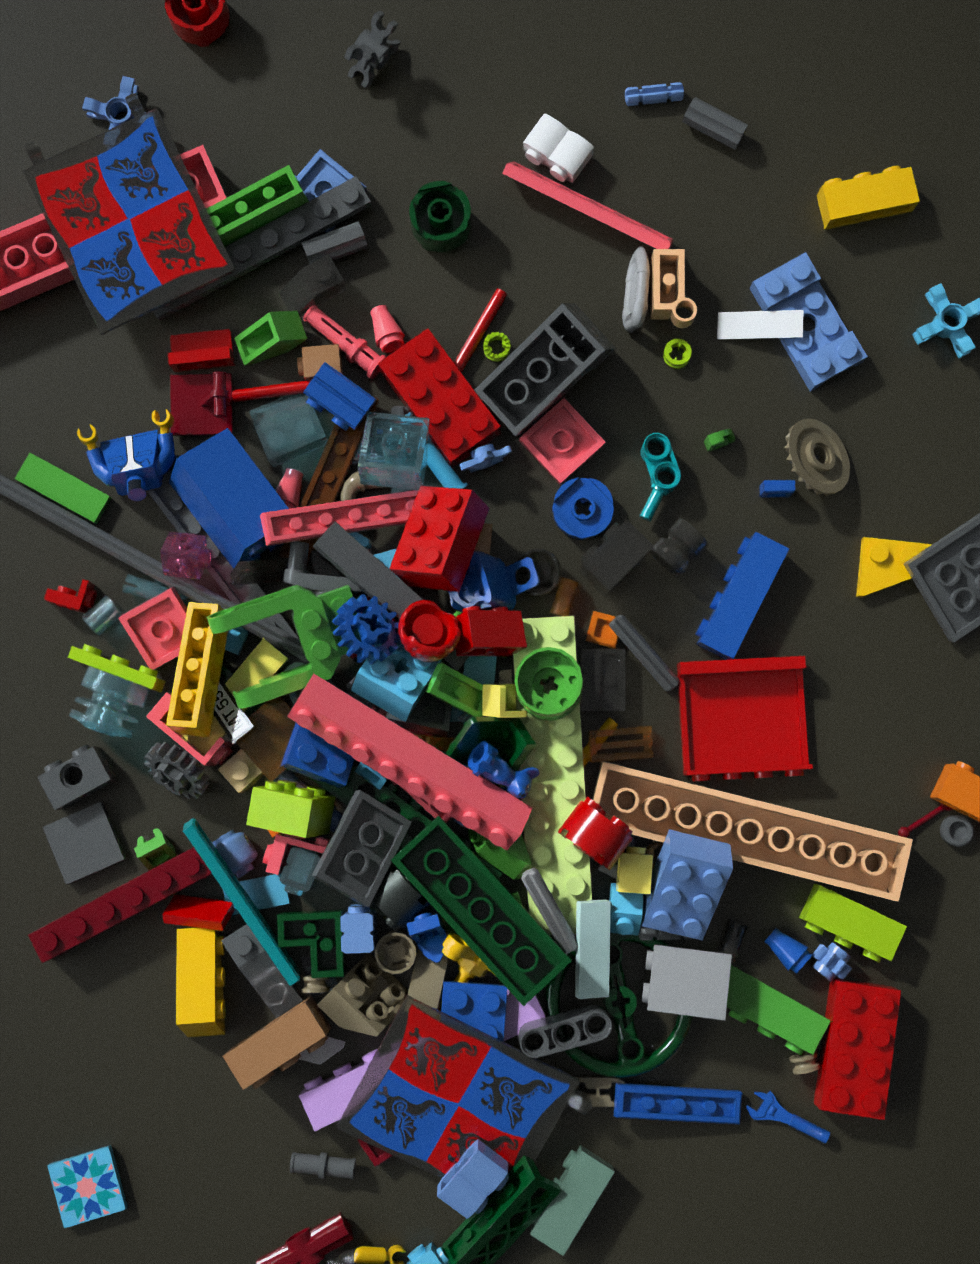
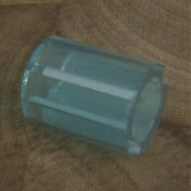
M106 595L86 612L82 618L98 636H101L124 613Z

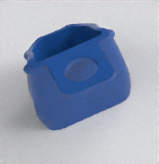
M474 551L460 592L448 591L452 608L463 612L464 608L471 606H480L482 610H490L495 607H508V610H512L516 605L515 596L538 586L540 578L532 558L526 557L506 567L501 559L482 551ZM521 567H527L531 574L530 580L524 585L518 584L515 578L517 570Z

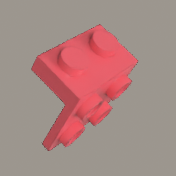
M276 834L274 843L267 845L263 863L268 864L266 872L276 875L285 872L292 845L323 853L330 839L319 837L316 838V841H311L294 835Z

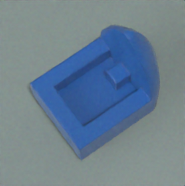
M420 914L414 918L413 922L407 923L409 935L416 942L419 950L425 957L435 963H439L444 955L442 953L444 948L442 943L447 937L444 922L438 914Z

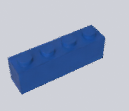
M755 532L750 539L745 536L737 551L741 555L737 565L731 564L723 578L724 581L728 582L723 593L716 592L709 608L713 609L709 620L703 618L695 633L696 636L700 637L696 645L725 660L734 659L789 548L758 532Z

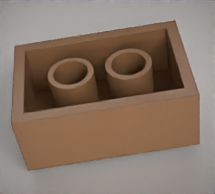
M310 996L233 1046L222 1057L243 1090L250 1085L256 1089L271 1079L270 1077L275 1074L273 1070L279 1067L281 1071H284L295 1064L301 1057L300 1053L305 1049L310 1054L324 1045L325 1041L329 1039L327 1034L332 1027L321 1009L317 1006L314 998Z

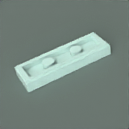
M607 899L577 901L576 944L578 948L576 949L575 997L578 999L609 997L611 901Z

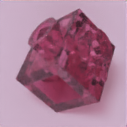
M169 531L160 551L163 575L200 580L204 569L209 568L211 564L212 552L211 549H207L206 536Z

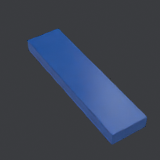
M616 1083L613 1116L630 1119L740 1124L742 1092L740 1090Z

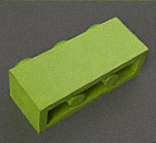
M818 884L813 885L799 916L800 919L807 921L805 928L820 935H823L824 930L836 935L833 940L834 942L849 949L855 944L864 949L862 955L880 963L882 958L892 961L907 926Z

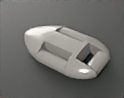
M639 246L632 255L625 280L626 287L622 319L624 329L628 333H633L643 325L648 309L651 275L648 255L643 246Z

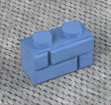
M352 904L348 906V911L341 916V932L344 933L341 936V951L345 954L371 953L376 948L378 943V931L375 930L377 927V912L370 910V906L363 907L360 904Z

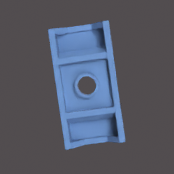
M805 252L754 280L749 289L762 311L804 310L803 317H810L814 321L815 328L812 331L803 330V337L779 338L811 392L837 374L863 363L868 356L853 331L848 332L819 283L821 277Z

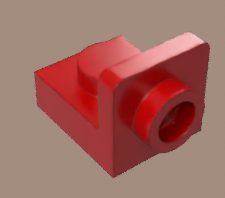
M83 579L77 596H75L77 591L58 586L57 591L47 588L44 600L50 604L86 614L88 607L92 608L95 603L97 591L94 590L95 584Z

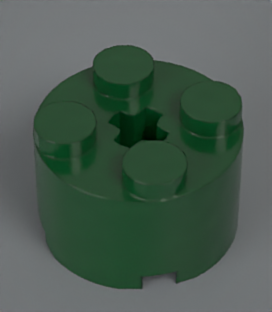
M446 181L429 182L418 190V193L410 203L409 215L412 233L425 250L447 252L459 247L467 240L471 228L470 203L466 194L453 186L452 183ZM442 214L444 219L439 220L437 215Z

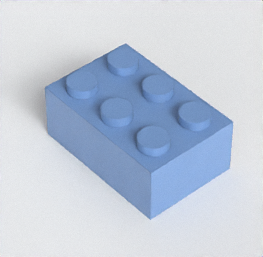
M669 829L652 871L651 894H643L642 927L703 941L733 870L731 844Z

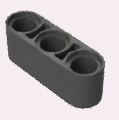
M589 1005L527 1022L520 1028L518 1040L526 1056L539 1058L601 1041L610 1034L612 1022L603 1007ZM594 1016L604 1018L602 1026L597 1029L588 1027L589 1020ZM562 1025L573 1027L572 1033L567 1037H559L556 1034L557 1029ZM532 1033L542 1036L541 1042L535 1046L525 1043L526 1037Z

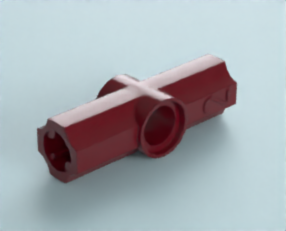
M340 1212L312 1229L307 1227L295 1233L285 1241V1244L258 1258L256 1264H317L325 1258L326 1254L353 1240L354 1234L347 1218Z

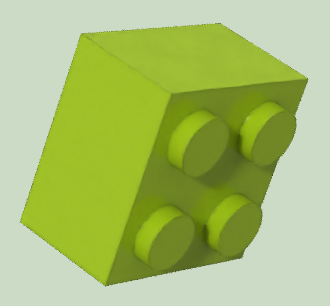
M266 781L265 786H256L252 789L246 825L303 838L329 834L336 796L326 795V789L307 786V788L296 787L297 783L292 781Z

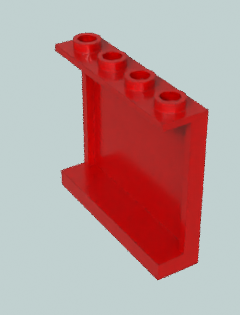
M805 656L679 662L677 664V677L680 681L678 693L683 776L691 775L692 781L711 780L710 774H723V780L742 779V773L754 772V778L773 777V771H785V777L804 776L805 769H813V764H809L803 683V669L806 668Z

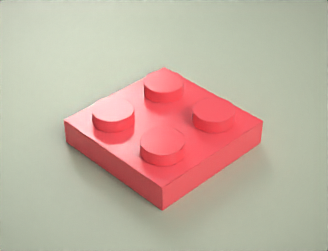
M565 398L519 438V442L559 485L565 482L606 443Z
M174 586L118 618L150 669L154 670L179 656L187 607Z

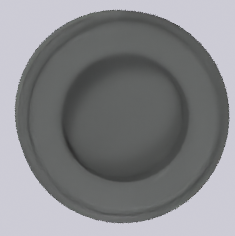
M951 815L941 823L940 835L947 844L960 847L972 840L974 828L968 818L961 815Z

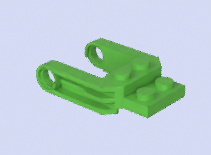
M294 585L215 612L207 617L212 634H217L291 609V617L304 656L309 661L307 664L261 679L259 684L238 692L233 691L238 708L252 707L303 689L313 674L325 681L331 679L341 660L340 656L345 655L348 650L346 646L339 647L337 645L342 638L341 636L333 635V631L339 627L333 623V619L338 615L337 610L353 597L349 585L320 595H316L299 585Z

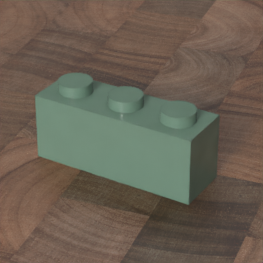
M582 1145L579 1146L576 1152L571 1150L562 1165L565 1170L560 1179L554 1177L552 1180L559 1184L562 1191L530 1226V1235L564 1256L615 1173L613 1165Z

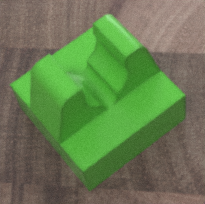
M158 828L153 830L155 837L149 841L140 836L137 839V847L134 848L137 858L148 870L177 856L174 846Z

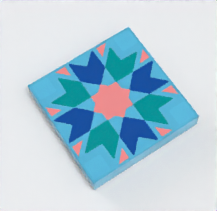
M111 1145L47 1165L64 1228L128 1208Z

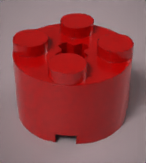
M164 0L165 10L174 32L188 43L196 44L200 47L209 46L225 32L228 26L230 12L226 0Z
M587 797L584 802L579 801L558 830V833L565 839L567 838L572 841L574 846L600 865H604L608 870H611L633 840L631 837L633 831L614 815L610 820L606 818L607 813L603 808Z

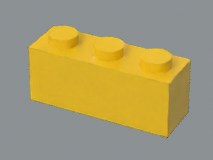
M892 166L883 170V173L873 175L871 172H863L855 175L853 179L844 181L841 178L830 179L821 186L817 194L825 230L913 212L920 202L912 167L901 169V166Z

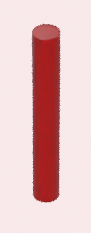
M499 288L496 289L455 359L454 364L460 372H463L507 296L505 291Z
M311 380L232 390L233 402L302 394Z

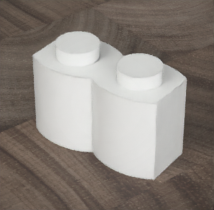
M547 114L541 117L523 142L526 158L535 165L543 164L549 167L551 175L561 182L566 180L573 183L594 153V146L575 132L570 131L562 123Z

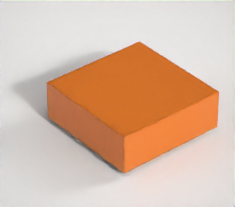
M593 611L585 642L616 649L619 637L609 626L615 616Z

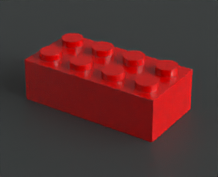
M429 328L378 363L382 376L404 406L409 409V412L412 411L420 425H423L425 432L452 468L471 456V451L486 445L501 434L499 423Z
M834 978L829 983L825 1017L830 1020V1023L822 1036L819 1059L821 1068L818 1069L814 1104L820 1110L885 1120L901 990L892 986L846 979L841 980L839 978Z

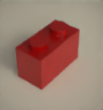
M471 606L462 610L463 613L456 616L458 627L461 631L460 641L456 646L457 656H512L527 648L521 611H508V607L482 610L480 606Z

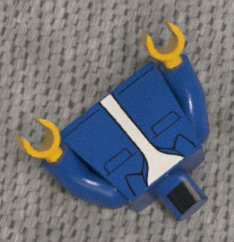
M166 409V419L163 422H159V413L154 410L152 421L160 427V434L158 430L107 440L100 442L101 447L96 445L98 433L94 426L89 424L93 431L92 436L89 438H83L78 428L77 436L81 443L86 445L89 450L86 454L95 476L107 486H115L118 495H128V498L133 501L143 500L146 497V490L159 488L162 485L163 475L168 472L176 458L173 433L169 431V428L174 424V416Z

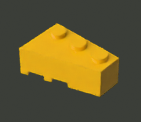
M203 928L177 929L176 1025L187 1037L225 1035L224 1018L226 1010L225 1000L223 999L225 969L222 967L221 955H225V946L221 941L224 939V936H220L218 930Z

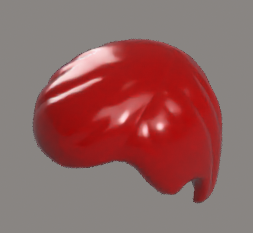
M419 600L413 602L402 613L398 624L401 643L405 646V650L413 658L423 662H435L447 657L455 650L460 641L461 631L458 627L457 618L441 610L433 601Z

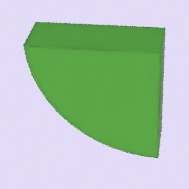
M725 429L707 435L704 444L707 451L711 452L735 442L736 438L732 429Z

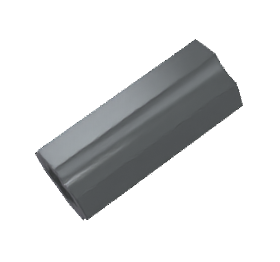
M696 97L693 98L682 120L683 123L734 150L739 145L748 127V124Z
M359 221L301 242L311 269L368 248Z

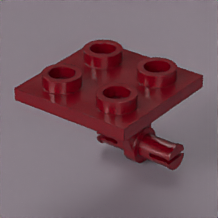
M213 372V374L170 375L171 414L174 416V424L171 427L173 436L216 435L227 428L233 434L231 373Z

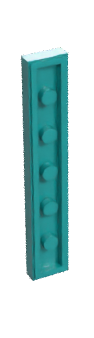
M192 818L183 826L184 834L289 986L299 981V968L286 949L278 947L277 936L198 821Z

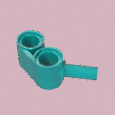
M658 432L646 437L640 451L651 478L650 488L652 489L640 517L651 522L663 496H667L672 492L681 478L668 437ZM651 443H658L663 448V454L659 456L649 453L647 446ZM662 471L669 472L673 477V483L669 485L662 484L658 480V473Z

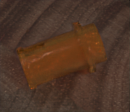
M562 577L560 583H556L558 590L550 613L557 616H569L575 595L580 592V589H578L579 583Z

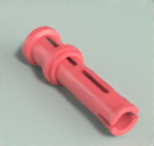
M312 305L306 311L303 321L310 324L333 344H339L340 349L346 353L348 362H355L367 372V377L370 379L375 378L380 373L378 363L386 358L385 355L380 356L368 346V342L365 339H356L321 311L318 306Z

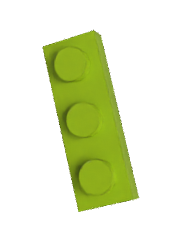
M84 644L83 649L71 647L67 658L162 693L166 681L156 678L158 671L142 665L139 671L128 667L129 660L116 655H112L111 660L100 656L102 650Z

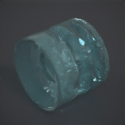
M88 666L81 685L93 692L92 697L76 696L74 701L87 706L86 712L71 708L69 716L93 731L111 737H127L132 739L135 731L121 725L123 720L138 724L139 719L127 712L128 707L144 708L151 689Z

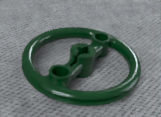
M610 933V945L616 947L618 955L610 963L609 997H603V1005L614 1018L618 1036L616 1049L619 1060L617 1062H608L598 1059L584 1051L581 1047L568 1049L565 1052L580 1066L594 1073L621 1078L637 1076L657 1068L674 1055L689 1031L693 1016L678 1014L676 1024L663 1045L655 1052L645 1055L643 1044L637 1038L632 1015L637 1006V998L634 992L626 987L623 974L621 942H635L654 951L655 944L668 945L662 940H655L654 937L653 940L642 941L638 935ZM576 950L567 954L572 961L547 985V1017L561 1013L560 991L568 969L576 960ZM614 975H615V977H616V982H617L616 985H617V988L615 987V982H614V977H613ZM617 989L621 996L628 1000L623 1003L622 1009L626 1027H624L622 1012L616 1005H612V1001L617 998ZM565 1025L557 1029L556 1034L559 1037L569 1036ZM629 1040L636 1041L638 1044V1051L632 1057H626L622 1053L623 1044Z

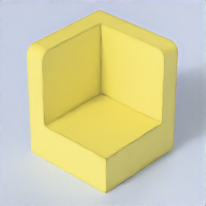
M483 684L482 716L498 718L527 717V711L516 710L515 684Z

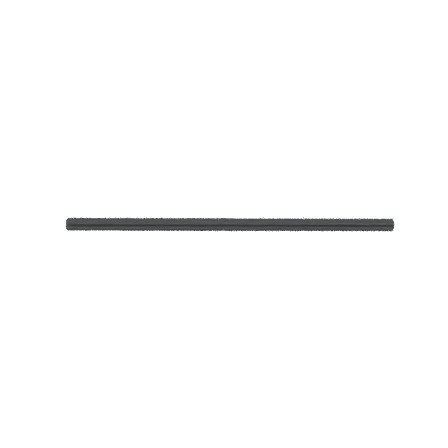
M0 474V494L170 588L174 586L180 594L197 603L219 604L223 609L237 605ZM261 619L240 626L256 636L264 638L269 643L301 661L309 663L304 656L299 639L266 620Z

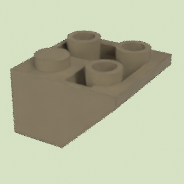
M366 953L317 1006L339 1028L377 1037L405 1006L408 990L391 973L381 969L371 953Z

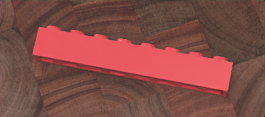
M315 674L312 675L287 716L299 726L310 730L323 738L327 743L351 755L355 760L364 763L383 777L405 788L412 795L418 796L433 805L440 812L446 813L462 823L466 828L474 830L490 840L494 845L500 846L505 850H508L521 836L533 809L482 776H475L472 774L473 771Z

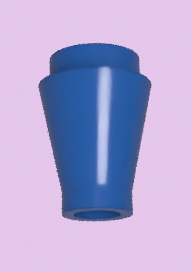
M777 928L764 941L787 971L791 969L795 974L799 972L812 956L807 950L808 947L782 933Z

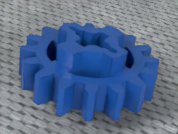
M362 594L357 599L351 597L337 610L338 615L333 619V623L339 627L333 631V635L341 636L342 640L337 645L348 648L346 653L348 657L355 653L357 655V662L361 663L367 658L369 664L372 665L378 660L383 662L398 649L396 643L401 639L396 631L398 630L399 623L393 621L397 613H388L386 610L388 608L387 602L380 606L376 596H373L368 601L366 595ZM379 643L382 644L381 646L373 647V645L377 646Z

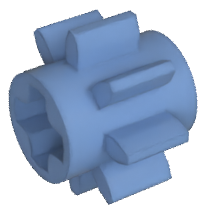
M833 942L828 948L820 944L812 954L817 960L812 967L830 982L836 976L844 980L852 970L846 964L851 957Z

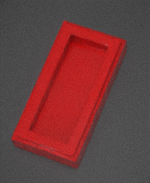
M174 895L162 916L166 924L223 931L235 909L233 903L228 901Z

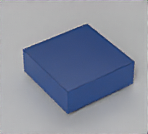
M764 480L759 486L761 498L790 497L795 492V480Z

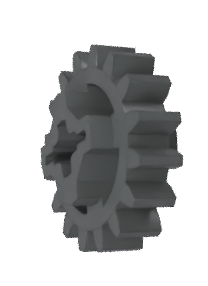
M157 742L144 757L146 759L144 765L150 768L148 772L154 775V780L177 796L184 794L187 799H190L192 796L198 799L210 784L208 782L210 776L204 773L206 768L200 766V762L195 757L190 756L189 752L183 751L181 747L175 744L173 747H170L167 742H163L162 745Z

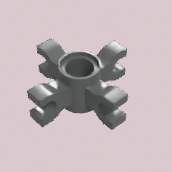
M382 11L374 13L371 20L372 30L365 29L359 35L355 44L348 47L344 56L348 61L351 59L358 60L357 64L349 70L348 76L354 78L361 71L364 75L361 85L365 88L372 85L374 68L377 70L382 69L388 62L391 54L397 52L401 43L397 39L394 41L387 39L390 34L395 32L399 23L393 20L385 28L382 25V18L385 13Z

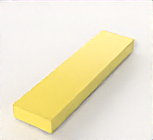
M263 638L225 684L233 695V691L238 692L259 684V680L277 674L288 661V658ZM213 715L210 737L182 736L205 755L220 737H224L226 733Z

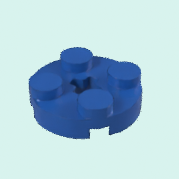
M574 478L565 482L556 492L552 507L554 521L558 528L569 537L578 540L594 538L603 533L609 526L614 511L613 498L610 491L603 483L592 478ZM578 501L582 504L589 502L591 505L588 509L590 514L587 516L585 514L578 515L576 513L578 508L575 504Z

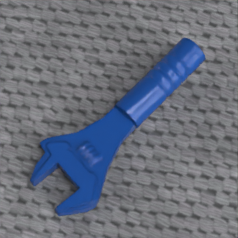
M771 1091L767 1094L754 1092L755 1095L764 1100L757 1111L746 1105L750 1116L754 1120H774L786 1123L824 1144L829 1139V1131L785 1110Z

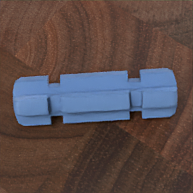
M681 82L670 83V86L657 84L642 86V89H638V87H628L625 89V102L627 106L638 105V102H642L643 105L667 102V99H670L671 102L681 101L684 97V87Z

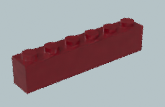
M193 847L28 934V937L41 963L48 962L213 874Z

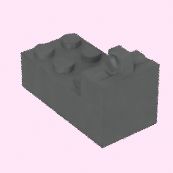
M562 303L474 391L515 436L524 434L590 370H595L617 348L576 303Z

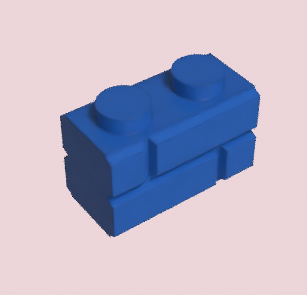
M326 362L323 363L303 392L309 397L306 403L320 413L324 408L334 415L331 421L345 431L349 427L356 430L377 401V399Z

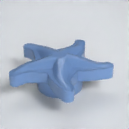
M493 444L481 446L470 452L471 460L459 464L461 471L469 469L470 473L493 466L502 462L503 458L510 454L512 450L510 446L496 451Z

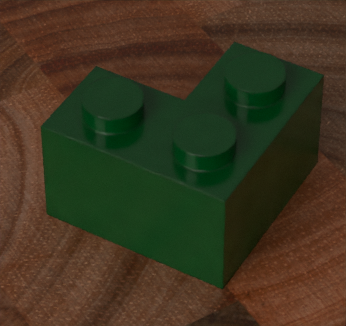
M344 910L282 912L278 914V947L310 946L312 978L344 977L347 973L346 954L341 951V936L344 934L341 932V916L344 914Z

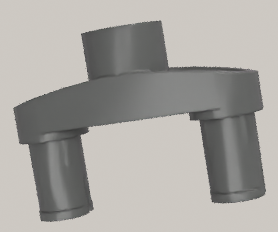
M291 542L288 569L284 570V583L291 586L299 585L316 595L346 585L350 586L352 594L365 593L348 577L309 574L310 572L307 571L309 543Z

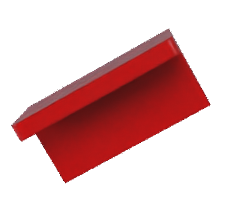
M229 329L177 334L170 337L171 352L168 353L169 366L174 372L235 366L232 333Z

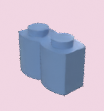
M477 1139L441 1179L437 1186V1197L466 1219L474 1213L479 1214L487 1205L489 1199L487 1196L494 1190H501L509 1178L508 1161Z

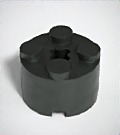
M391 862L370 904L374 908L376 906L380 908L385 914L383 917L384 921L394 931H397L400 927L408 930L407 923L413 922L416 916L426 913L432 907L393 862Z

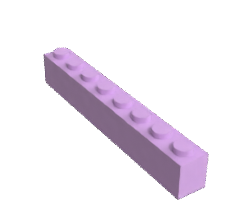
M507 989L504 1041L518 1035L520 1028L525 1023L546 1017L536 995L523 1006ZM418 1035L419 1042L417 1044L408 1042V1047L406 1048H409L411 1045L417 1047L418 1066L415 1068H418V1073L420 1074L421 1070L424 1073L426 1072L427 1061H429L424 1053V1044L427 1040L433 1038H422ZM403 1037L391 1042L392 1048L380 1053L379 1049H375L361 1057L363 1062L353 1067L350 1062L333 1070L334 1076L322 1080L321 1076L303 1084L305 1089L301 1091L299 1098L314 1131L360 1109L384 1077L400 1047ZM428 1044L425 1048H426V1051L428 1052V1054H430L429 1051H428V1049H429V1044ZM439 1047L438 1052H441L443 1055H450L458 1049ZM406 1058V1062L411 1064L412 1062ZM445 1061L438 1062L443 1063L440 1065L445 1066ZM384 1086L383 1092H384V1093L387 1095V1097H388L389 1095H388V1093H387V1087Z

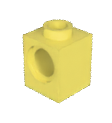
M627 847L626 853H622L618 859L616 891L651 894L653 855L645 854L646 848Z

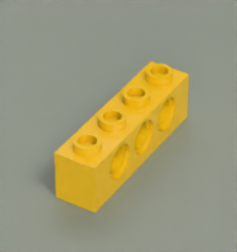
M188 602L166 726L179 735L210 737L228 631L212 634L207 617L215 612L224 610L219 604Z

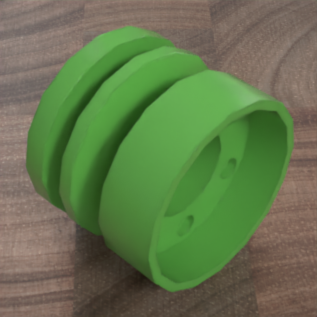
M545 647L536 649L526 655L517 667L514 680L520 704L528 714L536 719L554 721L563 719L575 710L581 700L583 678L580 666L573 656L562 649ZM550 680H553L557 690H551L549 694L544 693V687L541 684H548Z

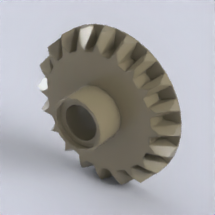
M803 419L795 423L789 429V434L785 437L788 444L784 449L789 453L786 460L792 463L793 469L791 471L796 472L798 475V482H805L806 489H813L816 495L823 493L825 496L842 490L849 479L850 462L845 446L838 435L829 426L816 419Z

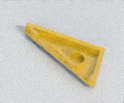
M863 537L861 539L856 597H864L912 579L904 563L932 544Z

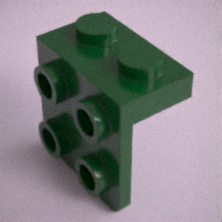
M472 717L465 722L463 729L454 742L449 745L445 754L462 765H468L467 761L473 748L480 742L487 741L496 747L498 754L515 772L531 753L536 743L519 717ZM493 782V784L497 785L500 788L506 787L505 785L496 784Z

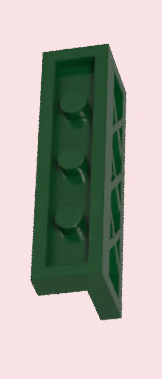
M524 1155L508 1172L509 1178L504 1187L499 1191L494 1190L487 1196L489 1199L485 1208L479 1214L474 1213L471 1217L465 1219L443 1243L442 1247L449 1259L448 1263L469 1264L473 1259L484 1256L479 1264H494L562 1191L559 1184L541 1176L533 1159ZM539 1187L546 1190L541 1196L531 1199V1196ZM525 1211V1214L520 1219L510 1221L514 1214ZM504 1234L500 1241L489 1244V1241L494 1236Z

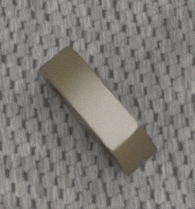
M579 1075L571 1079L567 1091L570 1100L577 1106L614 1107L615 1099H611L608 1093H600V1089H609L611 1083H626L620 1077ZM583 1082L586 1088L596 1089V1093H585V1099H579L578 1094L573 1093V1089H577L579 1083Z

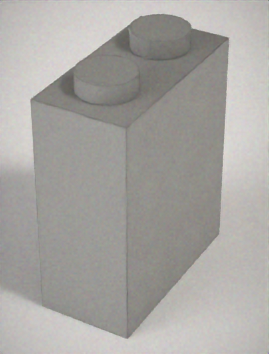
M655 944L654 951L647 950L645 970H651L650 983H644L642 1002L648 1003L647 1010L725 1020L732 954Z

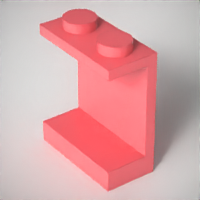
M166 692L146 717L204 766L215 767L218 763L223 765L233 753V750L230 748L234 743L229 738L220 737L204 755L182 735L166 726L172 693Z

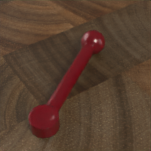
M941 803L939 807L908 827H901L898 830V835L908 838L910 832L944 810L951 811L953 809Z

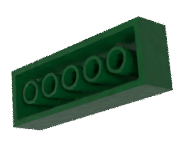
M437 816L391 859L396 867L523 1006L572 961L566 952L440 816Z

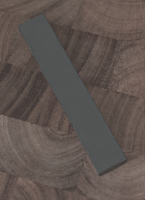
M334 521L313 545L319 553L370 598L376 596L380 606L387 602L388 608L386 610L388 613H397L394 619L398 623L402 613L410 604L423 600L337 522ZM455 648L450 655L442 659V662L458 671L469 656H457Z

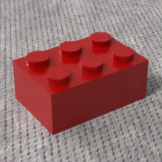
M420 486L389 569L407 586L460 592L489 507L471 489Z

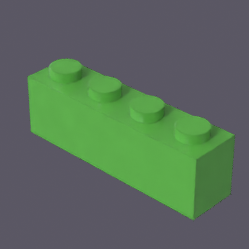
M287 165L199 212L217 249L221 250L309 202L292 168L290 165ZM192 216L186 219L181 225L188 239L190 240L193 249L195 250V243L193 242L187 231L188 226L193 219Z
M731 965L727 1007L731 1011L728 1015L746 1024L748 1019L759 1025L757 1031L773 1040L776 1035L787 1040L784 1046L799 1055H802L804 1050L813 1055L830 1020Z

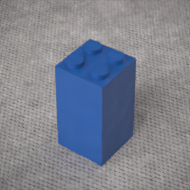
M228 428L176 458L169 484L234 570L243 565L246 568L252 566L261 558L260 554L268 549L270 552H273L283 545L266 546L260 515L264 512L289 508Z

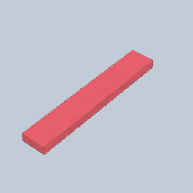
M513 161L507 163L502 174L656 249H671L674 242L672 238Z
M419 490L264 512L260 515L266 546L320 538L334 521L348 533L404 525L407 523Z

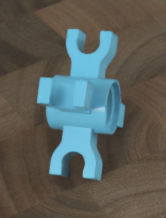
M941 283L930 288L925 297L937 315L933 322L917 328L912 336L917 345L936 335L941 338H950L959 359L976 348L963 327L967 320L980 315V298L965 306L956 303L950 304ZM945 315L954 318L956 322L955 327L945 323Z

